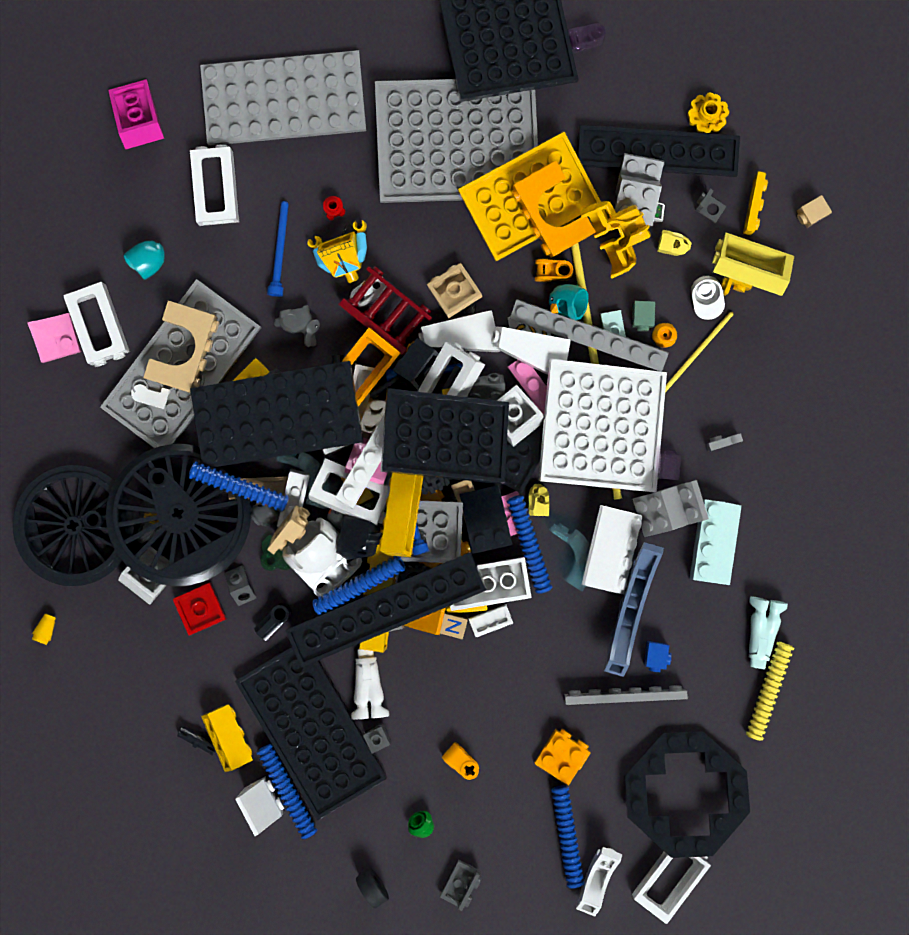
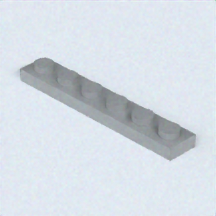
M679 685L669 686V689L661 690L660 686L649 687V690L641 691L640 687L629 688V691L622 692L620 688L609 689V692L592 689L589 690V693L571 690L569 694H564V703L566 705L688 699L687 690L682 689V686Z

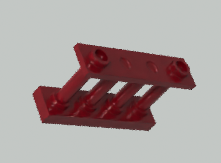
M368 266L366 270L371 273L352 298L349 297L348 300L343 298L338 305L367 328L372 329L403 355L407 350L404 346L406 339L424 317L430 321L432 318L429 315L431 311L423 304L419 307L382 277L384 273L376 266L373 268ZM379 279L387 287L368 311L361 312L357 308L359 306L358 302L373 283ZM395 292L402 298L401 302L383 324H376L373 321L374 315L391 293ZM410 304L418 313L403 332L394 338L389 334V328Z

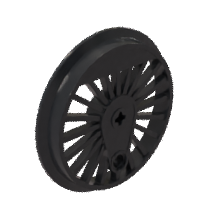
M190 444L163 445L136 457L122 470L115 480L107 501V530L110 541L118 556L132 571L141 577L167 586L198 584L215 577L225 570L241 552L246 542L251 522L249 498L244 499V496L241 495L239 497L235 493L236 500L198 507V505L226 490H220L219 488L194 502L209 485L205 482L190 497L197 482L193 478L187 491H184L188 457L200 460L199 465L202 464L199 446ZM170 457H183L180 485L174 480ZM166 459L168 473L162 468H155L153 463ZM149 465L151 471L148 474L147 482L138 473ZM231 465L214 467L216 471L219 472L221 470L223 474L234 475V478L240 477ZM156 474L164 475L162 483H154L153 479ZM136 477L151 491L153 499L127 488V486ZM124 492L155 505V509L122 505L121 501ZM235 505L238 508V518L199 514V512ZM121 509L157 513V516L120 522L119 513ZM175 510L184 511L181 514V519L173 517L176 514ZM199 519L237 523L235 530L227 534L200 522ZM159 520V522L124 539L121 527ZM162 526L136 555L131 551L127 544ZM195 526H201L222 537L212 542ZM191 530L198 534L208 545L200 548ZM167 531L151 565L149 566L141 561L139 558ZM172 533L173 539L169 566L162 570L155 569ZM186 533L196 549L195 552L189 555L184 535ZM180 535L184 558L174 563L177 537Z

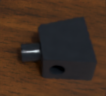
M344 516L336 553L347 560L374 556L383 532H380V527L370 521Z

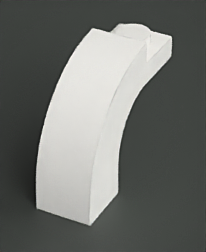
M605 847L597 850L584 879V885L581 888L576 906L577 910L596 916L601 909L609 879L620 863L622 854Z

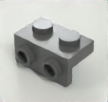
M492 373L488 376H478L467 397L497 401L505 395L504 375Z
M458 859L440 894V898L458 906L460 911L463 910L464 906L468 907L473 897L470 895L473 888L477 889L482 880L479 877L480 870Z

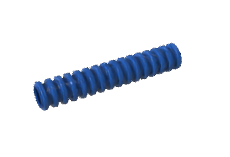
M196 461L193 463L189 473V479L201 480L203 484L205 482L209 486L212 484L214 488L220 487V490L231 491L233 495L236 493L239 497L242 495L244 499L256 500V503L261 502L263 506L266 504L269 508L272 506L274 510L280 509V512L285 510L289 500V495L283 496V493L280 492L278 494L275 490L272 492L270 488L258 487L259 484L253 485V482L250 481L248 483L245 479L242 481L240 477L234 478V475L223 474L221 470L218 472L215 468L212 470L210 466L204 467V464L199 465Z
M517 495L509 498L507 504H510L509 510H512L510 514L514 517L512 520L516 523L514 524L515 528L518 529L516 533L519 534L518 539L521 540L520 545L523 546L522 551L525 552L524 557L527 558L525 561L529 564L527 567L531 570L529 574L533 576L531 580L534 581L535 592L538 594L545 593L553 587L549 584L551 582L550 579L547 578L549 574L546 573L547 568L544 567L545 562L542 561L543 556L540 555L541 549H538L539 543H536L537 537H534L536 533L532 530L534 527L530 524L532 523L531 519L528 518L530 514L527 513L528 508L525 507L524 496Z
M393 556V559L389 558L388 562L383 561L382 564L377 565V568L373 567L371 570H367L366 573H362L361 576L358 575L355 579H351L350 582L347 581L344 585H340L339 588L336 587L334 591L331 590L328 594H324L323 597H318V600L315 599L312 602L315 612L318 615H322L330 610H334L340 604L343 605L346 601H350L351 598H356V595L359 596L362 592H367V589L370 590L373 586L376 587L378 583H383V580L387 581L389 577H394V574L398 575L400 571H405L403 560L399 556Z
M268 744L257 750L256 754L260 755L259 759L263 761L262 765L266 766L265 771L269 772L268 776L272 778L271 782L275 783L274 788L278 789L277 793L281 795L280 799L284 800L283 805L287 806L286 810L290 812L289 816L293 817L292 822L296 823L295 827L299 829L298 833L302 834L301 839H307L316 833L317 828L313 827L315 824L310 821L311 817H308V811L304 810L306 807L305 805L302 806L303 802L299 800V794L295 793L297 790L293 789L294 785L290 783V777L287 778L288 773L284 772L285 768L281 766L282 762L278 761L279 756L275 755L276 751L272 749L273 745Z
M561 785L553 787L551 791L554 793L552 798L555 799L553 804L556 806L554 810L557 812L555 816L558 818L556 823L559 824L557 829L560 831L558 835L561 837L559 841L562 843L560 848L563 850L561 854L564 856L562 860L565 862L563 866L566 869L564 873L567 875L565 879L568 881L566 885L569 888H579L584 885L582 880L584 877L581 874L582 868H580L581 862L579 861L580 855H578L579 849H577L578 843H576L577 837L575 836L576 830H574L575 824H573L574 818H572L573 812L571 811L572 805H570L571 799H569L570 793H568L569 787Z

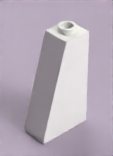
M492 310L421 327L422 332L418 333L420 340L434 349H442L445 342L450 344L457 342L465 347L464 351L500 352V350L493 347L492 334L496 330Z
M496 327L492 334L494 348L548 375L550 359L567 361L570 339L505 327Z

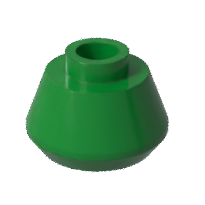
M416 812L409 819L408 831L411 835L425 838L433 832L434 823L429 812Z

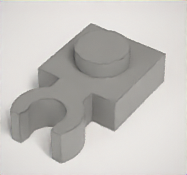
M741 433L724 439L720 435L710 438L711 443L705 445L709 452L742 442L743 439Z

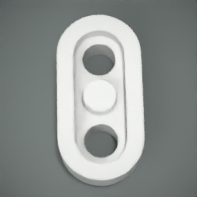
M377 279L374 283H380V288L374 289L372 285L364 295V300L358 302V308L369 305L379 297L387 286ZM362 282L359 286L353 289L350 298L354 296V294L358 291V289L362 286L364 282Z

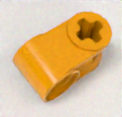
M535 260V264H537L535 281H568L572 277L573 266L569 261ZM560 267H567L570 270L569 274L561 275L558 272Z
M454 742L441 757L465 779L472 780L477 777L479 772L478 763L458 743ZM466 765H467L468 767H470L471 765H473V766H474V769H473L474 773H472V772L466 773V769H467V768H466Z

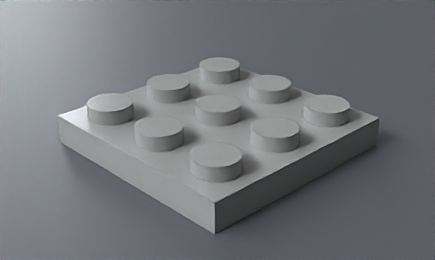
M420 501L417 526L421 539L428 545L429 552L416 556L412 552L411 557H399L403 561L445 563L461 556L463 503Z

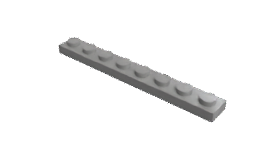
M516 299L510 316L511 320L570 339L662 372L669 354L667 351L578 320H572L558 313H551L547 309Z

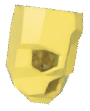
M662 230L657 251L679 256L690 250L692 243L682 234Z
M534 484L530 488L528 497V513L530 516H549V493L541 484Z

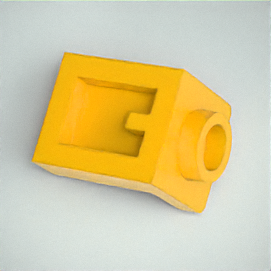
M724 277L721 283L724 296L729 293L731 286H734V290L743 293L745 290L749 291L752 288V285L729 277Z

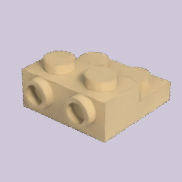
M461 263L457 266H451L447 272L432 278L430 283L427 284L430 292L448 318L483 297Z
M295 505L272 535L267 550L275 554L278 549L282 550L288 541L293 544L296 539L300 540L306 532L305 528L309 524L307 519L310 512L303 507Z

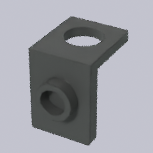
M710 188L707 194L702 193L696 203L699 206L695 211L716 223L725 210L726 205L711 196L714 190ZM708 205H717L718 213L710 215L707 211Z
M243 565L225 572L229 593L238 606L257 598L249 586ZM242 593H249V596L241 599L238 597Z

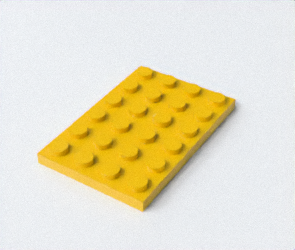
M565 132L458 189L495 262L538 239L531 230L533 226L531 221L525 219L521 212L523 207L519 201L516 202L511 191H513L512 186L552 162L557 161L566 179L546 190L539 199V214L547 224L560 227L579 217L583 208L594 203H601Z

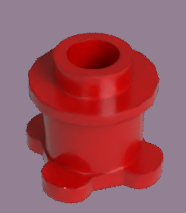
M330 196L325 199L323 209L329 220L345 215L346 211L343 209V203L340 198ZM333 204L337 205L335 209H331L330 206Z

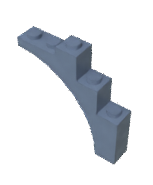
M644 542L636 561L634 560L627 579V587L620 601L617 621L611 632L605 672L624 677L629 667L644 603L655 571L663 555L664 548Z

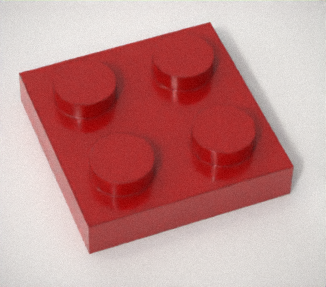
M211 582L173 599L188 636L227 619Z

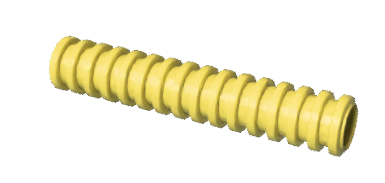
M782 642L776 643L778 646L774 649L776 652L772 655L774 657L770 661L772 664L768 666L770 670L766 672L768 676L764 678L766 682L762 684L763 690H760L761 696H758L759 702H756L757 708H754L753 720H750L749 731H746L748 737L759 741L764 739L762 735L766 733L764 730L768 727L766 724L770 721L768 719L772 715L770 712L774 710L772 706L776 704L774 700L778 698L776 694L780 692L779 686H782L781 680H784L783 674H786L785 668H788L787 662H790L789 656H792L791 650H794L793 646Z

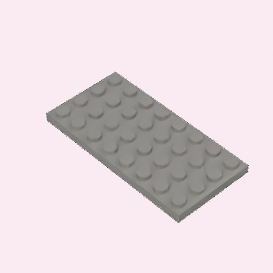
M359 50L200 65L208 146L366 131Z
M196 279L178 304L213 314L218 317L217 321H219L216 333L213 332L211 337L213 341L212 348L205 356V360H207L204 371L200 372L198 378L201 380L199 385L201 387L219 384L261 327ZM164 321L100 406V408L154 448L175 444L193 420L194 411L191 393L143 378L148 361L153 359L168 365L184 364L192 357L195 351V340L192 333L188 329ZM141 384L146 386L148 390L161 393L162 388L169 389L170 394L165 409L135 401L132 398L131 390L135 393L134 386Z

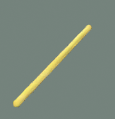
M733 312L727 314L666 384L665 392L733 316Z

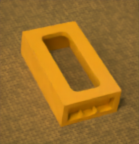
M370 328L364 332L341 361H351L352 365L370 343L384 353L382 360L356 391L358 406L400 354L398 350Z

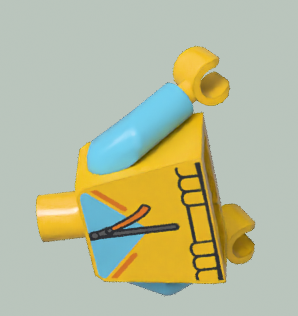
M363 220L360 229L357 228L356 221L353 223V228L357 231L356 235L355 232H351L323 243L319 236H315V245L311 239L307 241L308 246L314 248L313 254L317 265L336 278L345 275L348 283L359 279L356 271L361 268L362 262L366 257L367 242L366 234L363 232L366 230L367 224Z

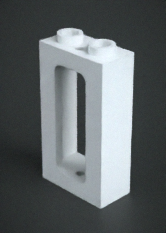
M216 145L215 148L210 149L200 146L196 147L195 150H190L197 224L203 226L239 222L232 149L227 147V145ZM204 158H221L225 210L222 212H206L202 160Z
M99 282L63 295L88 364L99 367L106 364V360L112 358L118 360L124 358L125 353L130 352L106 284ZM94 297L97 298L112 341L110 347L100 351H95L78 306V303Z
M445 342L417 392L432 393L451 358L455 357L463 363V367L447 395L467 397L485 364L479 361L480 357L472 352L466 353L464 351L465 347L459 343L454 342V344Z
M325 458L310 490L309 499L349 517L367 520L377 526L378 523L382 524L386 516L384 510L390 486L369 481L366 488L380 494L375 508L368 510L355 504L352 509L335 499V495L323 490L330 473L345 479L348 476V473L344 472L346 467Z
M663 852L632 893L634 900L667 924L711 866L707 861L708 857H689L693 860L691 867L663 904H657L647 896V892L673 859Z

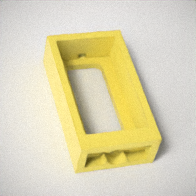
M725 233L723 239L718 240L715 248L716 253L712 260V263L715 264L714 273L780 296L783 295L790 282L794 261L793 255L729 233Z

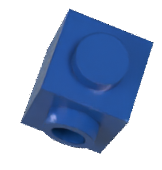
M647 641L644 665L649 667V671L661 672V669L666 670L667 665L671 663L670 645Z

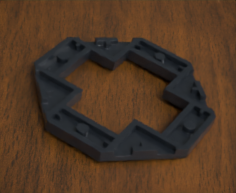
M703 731L662 733L625 775L627 818L670 858L714 856L750 814L747 770ZM704 752L705 773L725 772L729 813L708 814L710 835L670 837L669 816L648 817L646 775L666 774L664 754Z

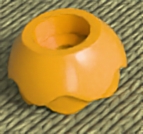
M661 323L654 328L652 339L658 347H671L677 339V331L673 325Z

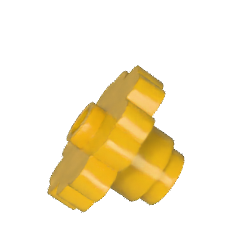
M709 92L705 97L698 95L691 102V109L687 113L689 124L696 126L698 133L709 134L711 130L717 133L725 126V118L728 116L729 110L726 102H720L721 98L719 95Z

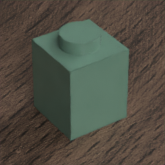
M635 301L633 303L632 328H637V331H649V328H653L655 325V302Z

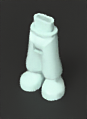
M750 597L749 602L756 611L751 616L750 654L748 656L751 659L749 666L765 669L766 662L770 661L769 657L781 624L780 613L787 609L788 603L770 600L769 603L768 600L763 598ZM769 605L770 613L769 616L766 617V611Z

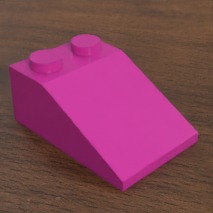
M147 79L108 90L118 133L125 149L164 139Z

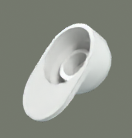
M702 276L695 280L691 287V294L696 314L700 318L707 320L718 317L725 306L723 290L719 281L712 276Z

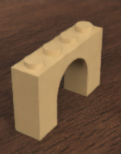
M168 301L162 320L166 323L188 329L195 340V351L192 357L181 365H168L149 359L143 378L191 393L190 388L199 387L201 380L198 378L200 372L204 371L207 360H205V356L212 348L213 341L211 337L213 332L216 333L218 329V317Z

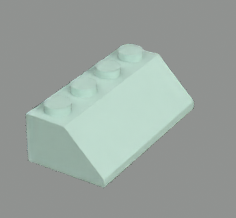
M703 499L709 519L698 522L689 579L730 585L741 505Z

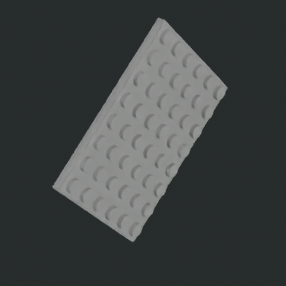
M455 79L375 81L380 203L462 200L458 192L459 188L538 146L535 90L460 102Z

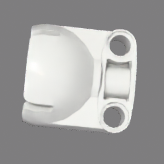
M317 518L316 521H309L305 528L306 532L300 540L296 539L293 544L288 541V546L284 547L282 555L285 562L314 591L315 595L323 597L324 594H328L331 590L334 591L336 587H339L361 566L362 559L356 558L348 562L347 559L337 554L336 550L340 533L330 522ZM319 583H325L322 588H316Z

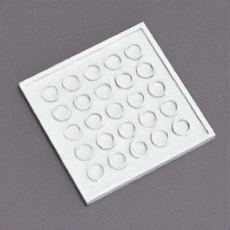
M550 359L538 481L656 492L667 372Z

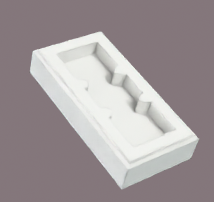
M506 604L468 618L475 637L513 624Z

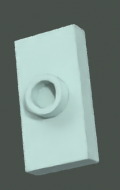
M621 310L600 314L604 330L626 337Z

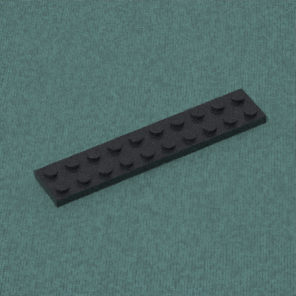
M469 552L288 628L285 631L302 668L487 591V587L472 553Z

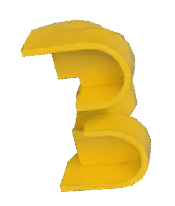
M609 201L594 203L582 209L581 217L583 219L589 216L596 232L594 233L595 238L614 229H618L621 235L617 239L612 238L600 244V249H605L612 265L611 278L629 271L636 264V255L632 245L651 237L648 230L650 226L645 224L642 218L644 213L639 211L637 205L629 206L617 213Z

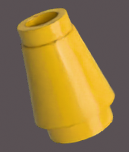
M44 614L32 632V640L47 645L48 641H51L56 618Z

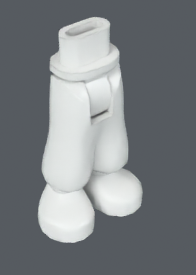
M359 649L357 650L358 659H355L354 702L357 705V709L351 713V719H368L367 703L369 701L371 702V718L388 717L389 711L381 706L384 695L380 683L377 658L374 657V651Z

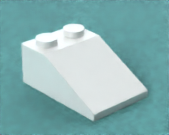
M266 776L244 787L236 798L254 836L260 834L279 819L284 813L283 809H285L283 801L280 797L277 798L274 793L276 790L271 780H267Z

